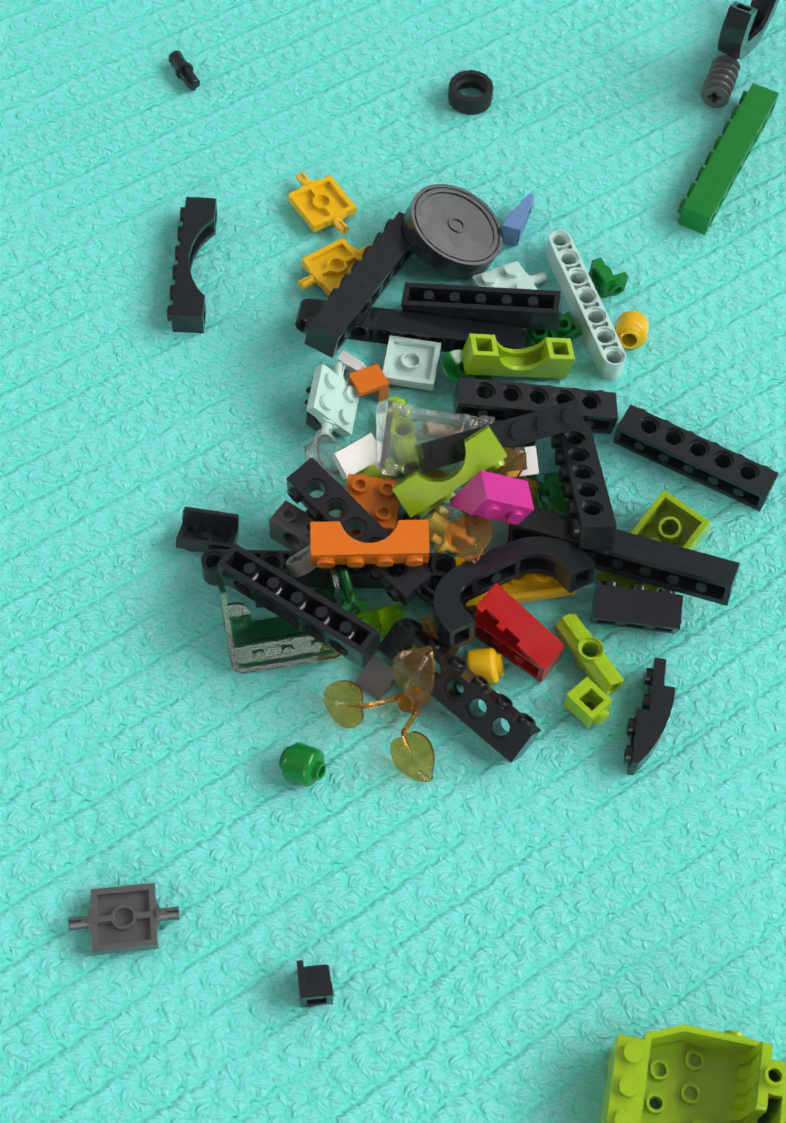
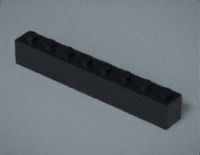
M399 212L393 220L389 219L383 233L378 232L373 245H368L362 259H357L353 264L351 273H346L343 276L339 288H333L327 303H321L315 318H309L304 328V332L307 333L305 345L333 358L414 253L404 234V213Z
M534 507V510L518 525L509 524L507 543L520 538L539 536L560 539L579 548L577 537H572L571 533L572 518H568L566 515ZM616 529L613 548L581 549L595 562L594 569L661 588H667L725 606L729 603L740 565L739 562Z

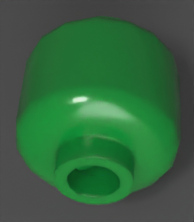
M296 742L286 747L279 760L282 775L287 780L302 786L313 785L317 780H321L326 772L324 755L321 750L304 743Z

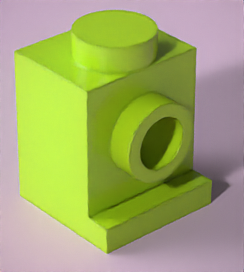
M586 677L566 694L563 708L566 711L569 709L589 729L593 724H596L598 727L601 726L610 717L611 713L608 711L613 700Z

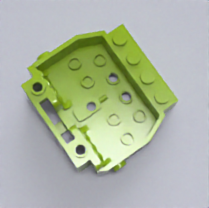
M683 1024L647 1032L642 1039L618 1034L610 1046L600 1123H757V1120L762 1115V1123H786V1062L772 1059V1043L762 1041L759 1043L755 1039L745 1038L742 1032L726 1030L722 1033ZM656 1099L660 1103V1109H653L649 1104V1100Z

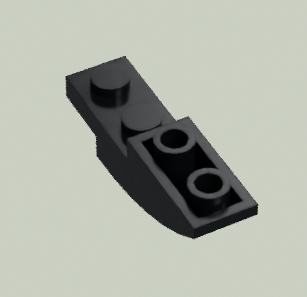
M654 658L651 668L646 667L643 684L648 685V693L643 694L641 708L637 709L634 719L629 718L626 735L631 736V744L626 745L624 752V763H628V775H634L652 755L670 717L676 687L664 686L666 659Z

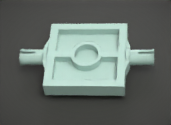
M518 261L472 276L473 286L538 290L535 285L547 281L544 271L530 276L524 271Z
M336 362L334 364V371L324 364L315 367L306 411L316 417L321 423L322 428L319 439H322L323 442L331 440L332 431L337 432L343 438L352 435L359 394L354 386L344 380L343 375L346 365L343 362Z

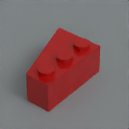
M497 582L475 606L473 618L475 620L474 636L487 646L494 648L496 652L502 654L503 657L539 682H542L561 659L564 644L560 639L544 627Z

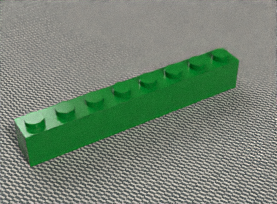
M752 83L749 91L742 93L739 101L740 107L735 106L730 118L732 121L727 120L722 131L723 137L718 136L713 147L715 151L709 152L704 164L706 167H701L697 174V183L690 185L687 193L688 199H683L677 212L681 214L679 225L706 235L775 108L779 95L778 92Z

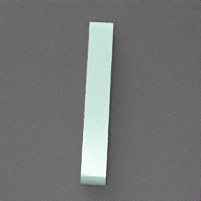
M555 230L549 235L546 258L574 319L582 329V337L599 374L606 380H617L622 374L626 353L571 236L566 231Z

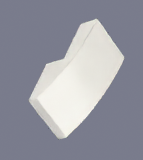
M372 433L331 455L343 480L348 478V474H356L384 457Z

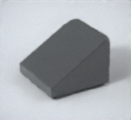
M374 656L356 681V685L379 701L397 681L398 672L379 657Z

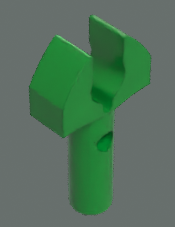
M341 568L337 573L345 599L339 607L350 613L353 603L358 607L360 618L363 620L369 608L367 599H360L355 595L349 569Z

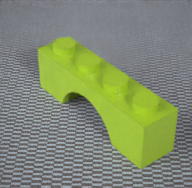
M470 333L461 353L465 375L566 379L575 361L571 338L545 337L534 346L524 349H509L501 346L497 342L495 335Z
M489 425L464 439L466 449L464 461L460 468L450 476L431 478L416 470L393 485V492L410 518L416 514L419 518L433 509L431 505L440 499L442 502L451 499L457 494L455 489L463 484L466 485L480 470L485 471L489 468L492 472L505 463L503 459L507 457V453Z

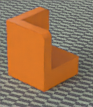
M378 363L349 374L348 383L354 386L359 396L373 392L378 402L388 399L389 382Z

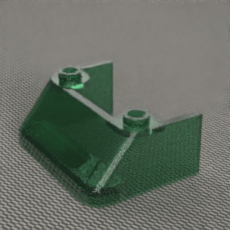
M335 567L326 568L329 587L316 589L315 592L342 608L338 573ZM222 577L216 578L229 659L235 671L251 673L334 659L341 656L280 617L252 621L250 609L245 604L227 602Z

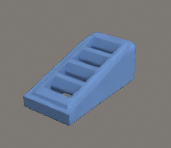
M528 194L501 224L500 229H502L503 243L515 247L519 244L532 211L534 201L532 194Z

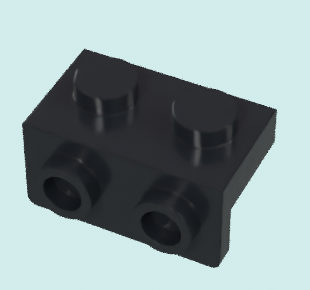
M184 507L182 525L176 537V548L186 549L190 552L230 549L238 540L239 515Z

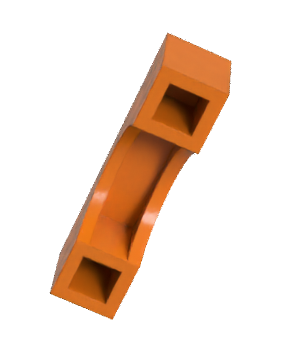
M428 519L399 520L396 528L387 538L374 543H365L353 539L345 532L340 521L310 522L311 565H317L319 568H332L335 565L347 564L351 568L363 567L364 564L390 567L394 563H406L407 566L415 567L429 562Z

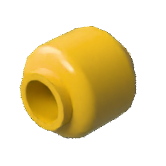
M627 311L618 317L614 329L622 347L625 349H637L645 343L649 331V322L642 313Z
M494 648L471 649L466 653L464 661L468 665L467 668L475 675L478 674L487 679L490 686L496 685L500 677H504L502 654H497Z

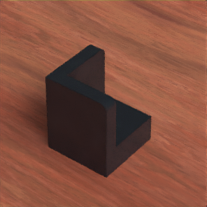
M303 960L297 961L301 1008L333 1004V987L329 965L304 967Z

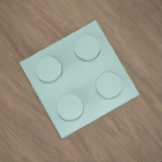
M390 335L382 371L389 384L433 391L441 343Z

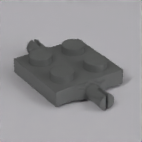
M155 883L90 889L91 906L88 915L68 917L69 931L89 929L92 936L93 955L159 949L158 930L161 924L160 921L180 920L179 906L160 908L156 900Z

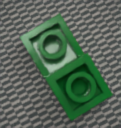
M570 311L561 315L559 331L525 329L531 346L538 344L545 337L571 338V340H574L583 335L582 329Z

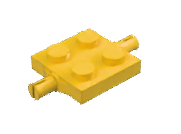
M305 172L298 173L296 179L302 186L288 194V201L314 233L333 225L341 235L346 234L349 227L343 220L356 214L357 207L331 175L320 180L311 181Z
M341 238L302 258V267L308 272L309 276L298 281L301 290H305L316 284L329 297L333 288H339L343 276L346 273H351L355 261L362 259L367 246L358 250L351 246L344 238Z

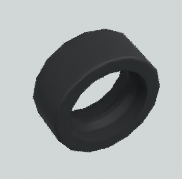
M464 70L456 73L449 83V104L454 110L462 114L476 115L485 112L492 102L494 89L492 80L486 74L475 70ZM475 88L481 91L483 95L468 97L460 94L458 90Z

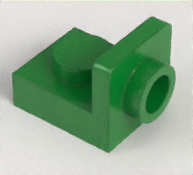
M601 257L591 262L589 276L601 298L616 296L625 290L628 279L626 272L613 275L611 268L606 266Z

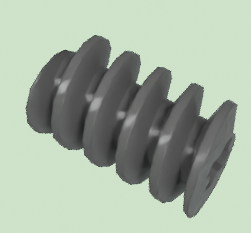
M720 55L712 61L701 90V97L709 106L722 108L728 104L736 79L738 78V71L741 69L739 62L735 58L728 55Z

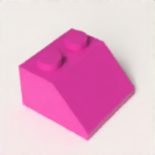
M480 470L450 500L452 507L471 515L517 525L534 510L528 481Z

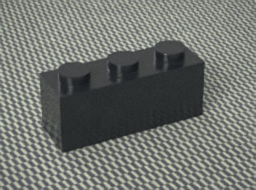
M602 581V584H597L594 588L590 623L675 634L680 630L683 595H678L675 591L667 588H661L658 592L648 591L647 587L643 585H630V588L619 587L617 582Z

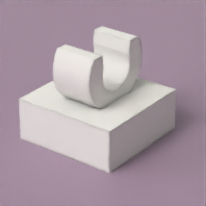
M342 350L337 358L339 362H343L346 365L344 373H353L366 368L364 362Z

